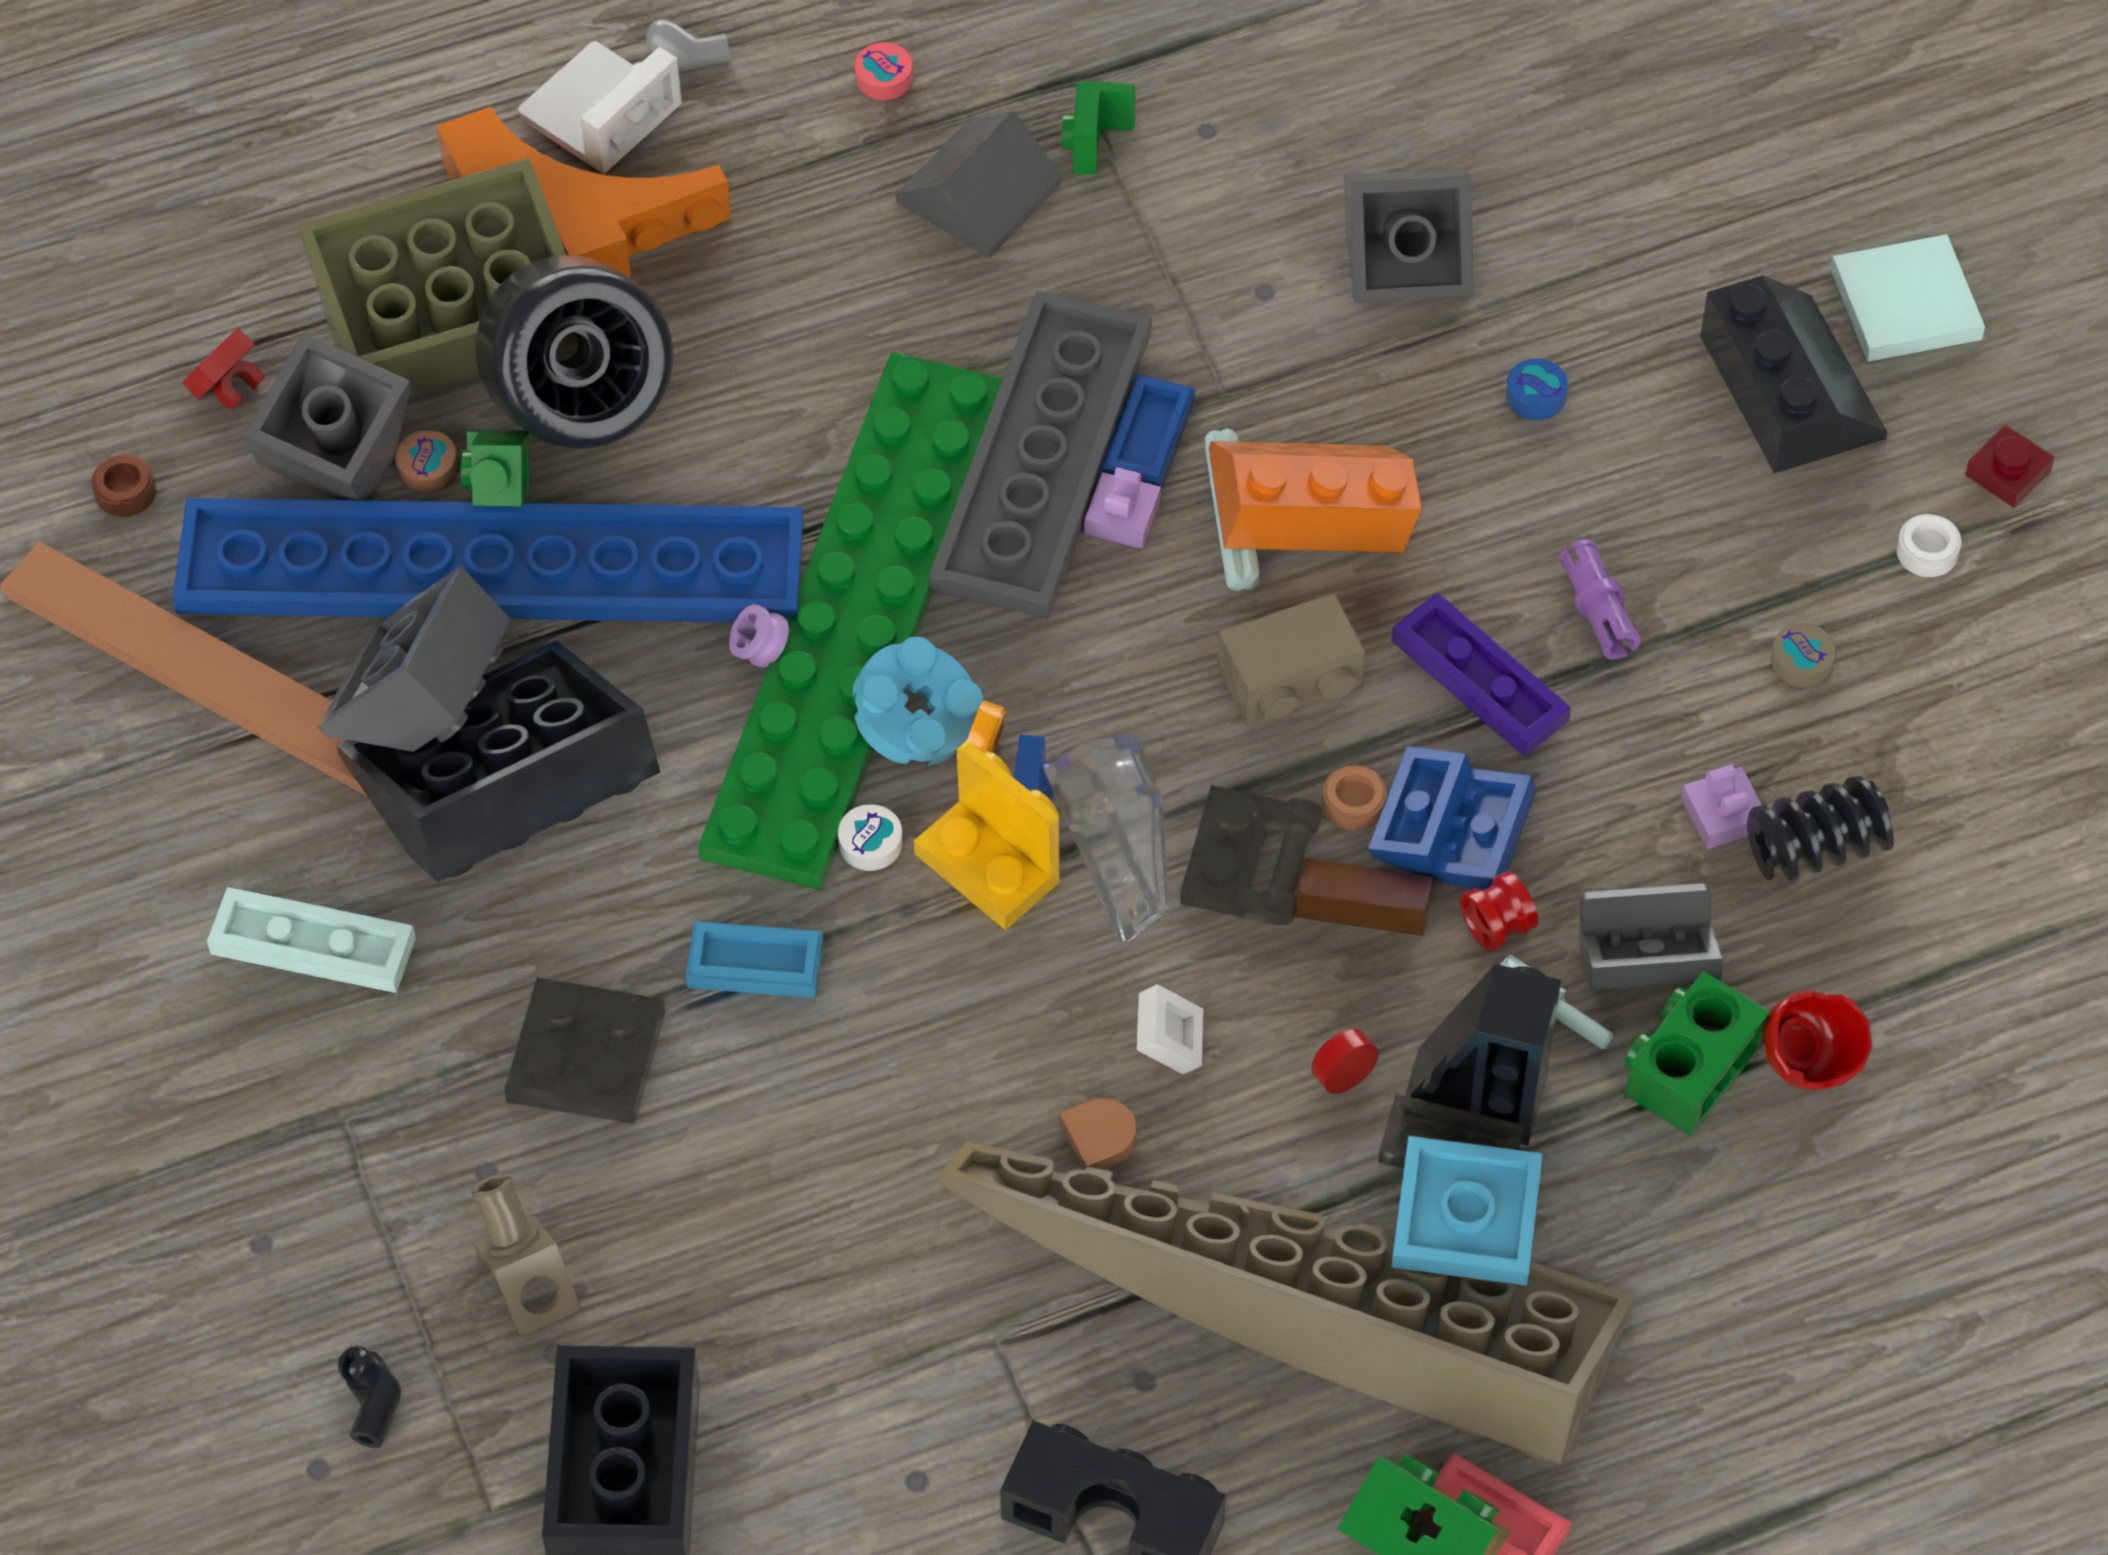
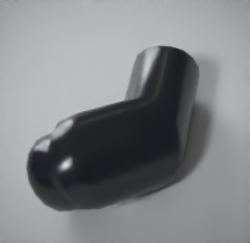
M360 1345L352 1346L342 1353L337 1366L340 1376L346 1380L347 1386L361 1405L350 1431V1437L363 1446L380 1448L401 1398V1385L385 1360L377 1352L369 1351L366 1347Z

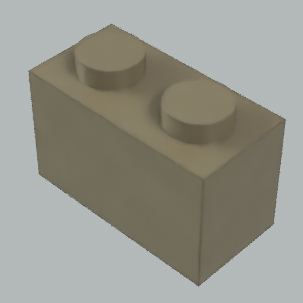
M1335 593L1218 632L1217 668L1246 725L1264 719L1277 720L1292 713L1296 708L1322 699H1339L1350 693L1354 688L1362 686L1365 650Z

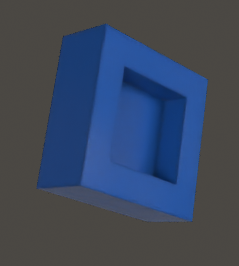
M1020 734L1014 778L1030 792L1038 790L1053 801L1057 763L1046 762L1045 736Z

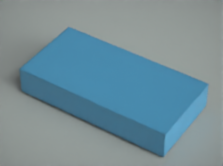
M694 921L685 976L687 988L816 998L824 944L823 931Z

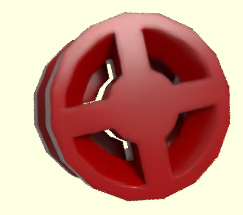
M1510 871L1493 877L1491 886L1483 891L1477 888L1471 889L1461 894L1459 899L1462 916L1469 931L1482 948L1489 952L1504 946L1506 938L1514 932L1526 934L1537 928L1539 923L1538 913L1528 890L1522 881Z

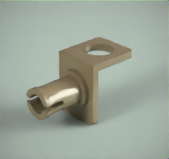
M509 1174L493 1175L473 1186L471 1189L472 1197L477 1202L489 1235L476 1240L473 1244L477 1254L495 1276L518 1333L523 1336L528 1335L578 1312L580 1303L558 1246L535 1216H525L515 1192L512 1177ZM548 1276L556 1282L557 1286L554 1301L545 1309L538 1311L525 1308L521 1303L520 1297L523 1286L533 1277Z

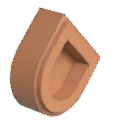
M1097 1098L1059 1113V1125L1083 1170H1086V1167L1106 1170L1122 1163L1132 1154L1136 1145V1120L1130 1109L1123 1103L1109 1098Z

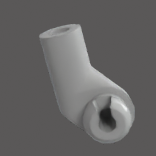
M658 19L648 27L646 33L648 48L653 53L658 47H661L677 58L678 71H688L731 62L725 33L696 39L678 24L667 19Z

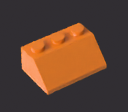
M1211 441L1208 448L1224 549L1403 553L1422 510L1413 459L1390 446Z

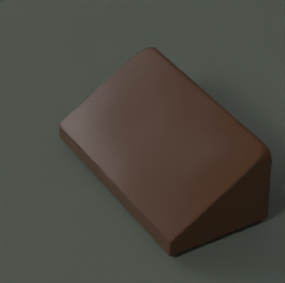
M1305 858L1298 885L1295 918L1423 936L1432 876Z

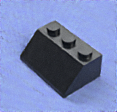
M1764 275L1707 292L1700 337L1774 474L1886 439V428L1811 295Z

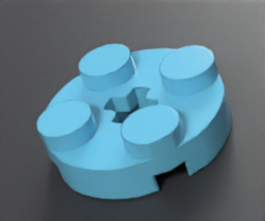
M918 636L909 637L901 644L884 647L874 654L857 676L852 697L856 694L855 702L858 709L854 717L858 730L864 739L884 757L893 762L906 765L910 760L919 762L930 761L927 766L936 765L952 758L957 753V748L967 741L976 714L983 702L981 689L971 680L965 669L949 654L934 647L927 639ZM905 693L917 694L923 698L929 709V715L921 709L917 710L914 714L909 712L905 708V704L909 699Z

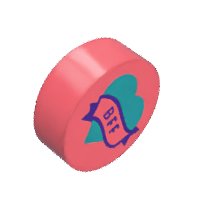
M887 42L875 43L864 48L855 60V80L858 89L867 97L875 100H892L904 95L913 83V61L910 54L903 47Z

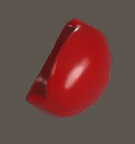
M1813 990L1791 994L1787 999L1779 1001L1770 1010L1762 1032L1766 1059L1770 1067L1787 1084L1800 1089L1814 1091L1843 1085L1864 1070L1873 1047L1868 1019L1856 1002L1845 994H1825Z

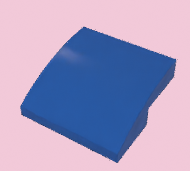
M1406 746L1368 847L1372 857L1408 872L1432 876L1434 880L1469 889L1477 888L1483 891L1491 886L1493 877L1509 869L1537 791L1532 776L1473 769L1470 766L1466 753Z

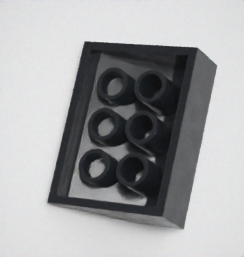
M557 640L482 675L486 683L482 690L466 705L464 712L468 715L466 722L453 736L443 742H440L435 737L414 752L350 740L336 745L340 758L409 857L437 882L447 877L462 875L469 871L474 864L502 850L519 847L530 836L559 822L574 820L582 815L585 809L614 795L631 792L640 782L661 773L643 708Z

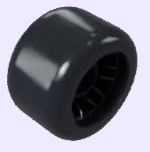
M563 255L543 258L531 262L511 274L500 284L488 300L482 312L476 334L475 348L478 371L485 389L495 405L509 419L536 438L560 447L572 449L597 448L617 442L636 431L650 418L661 403L669 385L673 368L671 332L662 310L653 297L629 276L603 262L582 256ZM575 332L578 337L576 352L567 360L557 361L556 349L558 344L566 335Z

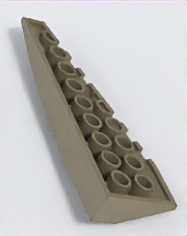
M965 1142L939 1174L938 1183L994 1218L1066 1259L1177 1316L1313 1375L1450 1424L1464 1434L1483 1436L1517 1448L1526 1456L1536 1459H1548L1559 1464L1563 1462L1583 1426L1635 1300L1634 1296L1530 1261L1527 1286L1391 1268L1395 1241L1386 1240L1383 1236L1384 1227L1358 1222L1357 1226L1349 1225L1341 1227L1339 1230L1324 1227L1325 1220L1321 1214L1214 1192L1210 1203L1178 1197L1180 1185L1152 1180L1150 1191L1114 1184L1112 1181V1171L1086 1167V1170L1078 1169L1067 1174L1053 1171L1054 1165L1051 1159L971 1142Z

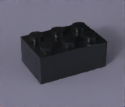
M557 1345L542 1539L546 1555H690L700 1397V1378L695 1347Z

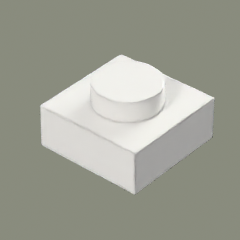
M1158 984L1140 992L1138 1001L1137 1051L1181 1074L1201 1067L1203 1008Z

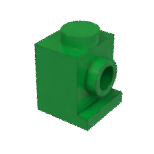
M468 429L467 450H463L461 459L462 486L468 487V492H472V506H522L531 491L529 432L526 430Z

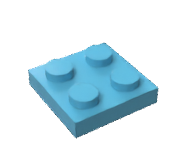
M1408 1136L1391 1268L1527 1286L1543 1153Z

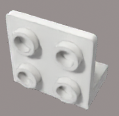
M593 41L518 107L519 118L604 175L682 104L677 58L661 47H658L643 62L632 65L599 42Z

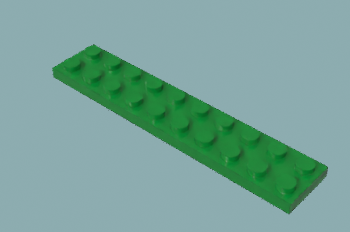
M895 352L890 353L800 583L797 617L788 616L786 619L789 628L786 645L775 662H770L699 842L700 860L822 890L839 845L838 828L842 818L852 810L874 751L861 735L856 724L854 715L858 709L855 702L856 694L852 697L854 682L866 663L878 651L889 645L901 644L909 637L917 636L933 591H930L929 574L1003 378Z

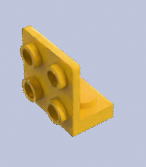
M965 741L957 748L959 802L914 840V854L1006 931L1060 883L1059 815L1056 807L1046 795L1038 790L1030 792L1013 778L1007 765L996 754L989 751L983 753L970 741Z

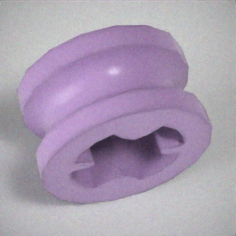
M753 604L746 607L735 620L730 632L729 648L731 653L740 659H749L757 667H768L769 663L775 662L784 650L788 639V622L779 614H769L767 609L760 605Z

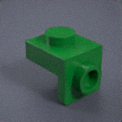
M1077 81L1074 114H1063L1062 150H1073V174L1096 175L1100 129L1133 130L1135 128V85L1110 81Z

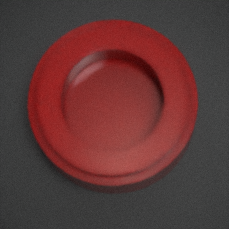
M1345 1030L1334 1035L1321 1046L1313 1059L1311 1071L1327 1092L1340 1094L1355 1087L1370 1074L1377 1063L1379 1052L1377 1047L1361 1030Z

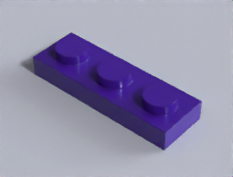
M1438 592L1392 627L1391 641L1524 757L1569 722L1571 707Z

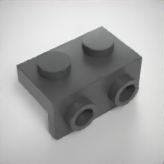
M1705 883L1582 893L1580 896L1579 948L1591 989L1626 991L1639 986L1666 984L1692 986L1703 971L1719 981L1722 980L1723 958L1711 925L1712 894L1709 886Z

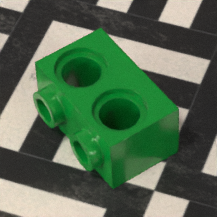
M1703 971L1688 990L1680 986L1670 996L1660 1015V1020L1663 1022L1653 1035L1650 1036L1643 1032L1629 1049L1624 1060V1066L1629 1069L1625 1096L1691 1137L1763 1045L1762 1032L1770 1011ZM1711 1023L1722 1030L1708 1031L1698 1026V1024ZM1675 1069L1686 1076L1674 1078L1665 1075L1661 1070Z

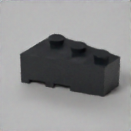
M1495 964L1419 1047L1400 1114L1529 1146L1547 1080L1561 979L1548 977L1543 972L1531 967L1518 966L1511 968Z

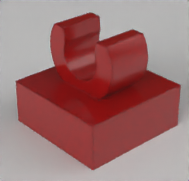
M237 328L185 378L182 384L198 400L215 385V395L218 401L224 407L233 410L243 400L242 396L232 387L231 379L233 377L243 379L253 390L264 380V375L258 366L249 361H240L255 344Z

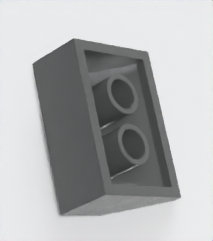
M459 566L374 625L318 728L327 737L413 752L435 737L440 742L449 739L466 722L468 715L464 712V709L468 702L484 687L486 680L482 675L485 669L503 651L504 647L499 642L511 618Z

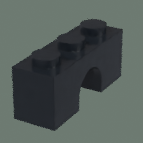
M1035 1420L1032 1421L1000 1489L1002 1520L1065 1544L1076 1520L1085 1512L1098 1507H1111L1123 1511L1136 1524L1129 1539V1555H1210L1225 1522L1226 1494L1217 1491L1210 1481L1195 1474L1182 1473L1178 1476L1154 1467L1148 1458L1130 1449L1119 1448L1113 1451L1089 1442V1439L1082 1432L1064 1424H1054L1050 1427Z

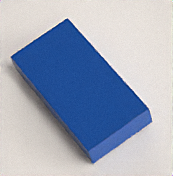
M1137 374L1104 460L1102 472L1114 475L1116 468L1141 473V482L1159 486L1162 492L1195 402V388Z

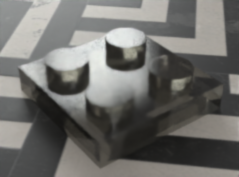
M537 977L504 1088L507 1103L635 1124L666 1012L664 999Z

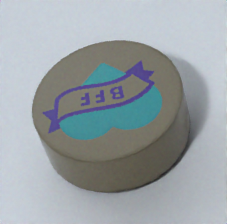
M1807 623L1793 624L1781 630L1776 636L1771 654V665L1775 674L1785 683L1801 688L1814 687L1823 683L1831 675L1836 657V646L1832 637L1822 628Z

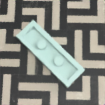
M227 887L207 939L210 955L397 993L416 937L413 925Z

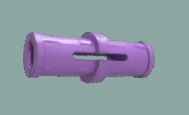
M1589 539L1575 541L1571 545L1579 560H1574L1567 547L1559 555V561L1566 570L1577 594L1574 604L1580 616L1590 621L1604 656L1608 659L1624 658L1628 656V652L1621 639H1626L1632 651L1637 650L1641 644L1640 635L1634 629L1623 605L1625 593L1620 583L1610 578L1595 542Z

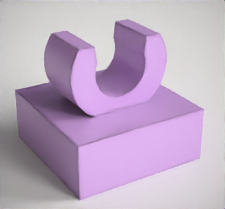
M1116 468L1114 475L1102 472L1084 519V535L1143 549L1161 502V487L1141 482V473Z
M1732 764L1707 772L1704 779L1683 785L1681 800L1706 849L1747 837L1746 824L1748 813L1752 807L1761 805L1743 768H1734Z

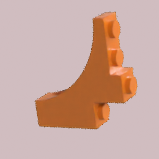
M492 106L436 125L442 163L451 180L529 158L566 255L582 256L603 262L627 276H631L630 255L656 249L663 243L696 231L709 230L717 224L731 219L728 181L719 165L675 176L653 178H626L580 170L560 163L524 143L504 125L495 114Z

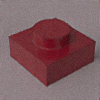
M2005 424L1968 460L1965 475L2015 508L2051 472L2055 457Z

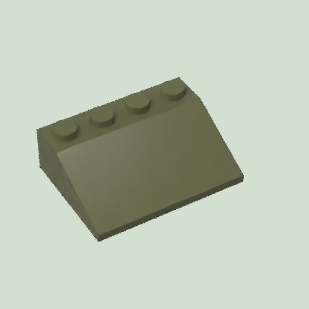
M529 158L298 224L302 243L335 347L409 380L412 385L410 393L479 373L476 361V334L482 312L494 291L511 274L527 264L543 258L566 255ZM572 332L566 335L560 341L556 350L578 344L576 333Z

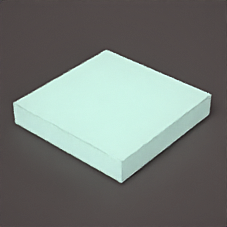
M1947 234L1833 256L1831 272L1867 362L1982 340L1985 325Z

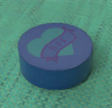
M1545 359L1522 361L1515 365L1508 375L1506 387L1507 403L1521 417L1531 420L1551 418L1558 414L1566 403L1568 390L1567 376L1558 365Z

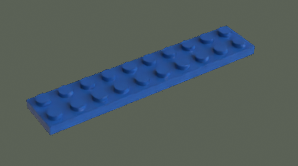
M186 498L172 600L176 614L387 617L461 566L511 619L734 623L739 614L746 607L753 604L766 608L769 614L776 613L787 619L788 616L797 617L804 514L803 507L524 503L522 506H472V502Z

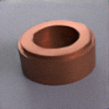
M117 455L103 461L92 475L91 484L96 502L107 514L117 517L133 516L148 508L155 498L156 485L152 470L147 462L137 456Z

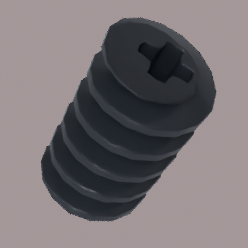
M1861 776L1847 778L1843 786L1837 783L1826 784L1821 788L1819 794L1813 790L1800 792L1795 801L1790 798L1778 799L1772 805V809L1766 805H1758L1752 807L1748 813L1746 825L1752 853L1764 878L1770 881L1774 877V867L1776 866L1780 867L1788 880L1798 879V859L1803 858L1806 866L1812 873L1821 872L1823 867L1822 852L1824 851L1828 853L1836 866L1844 865L1847 859L1845 845L1849 843L1859 858L1869 857V837L1872 836L1882 851L1892 850L1894 846L1891 816L1886 800L1872 780L1867 781Z

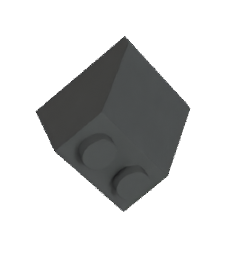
M1464 169L1344 175L1346 238L1354 302L1474 296L1471 176Z
M302 333L243 437L259 465L336 500L371 501L394 461L412 385L405 378Z

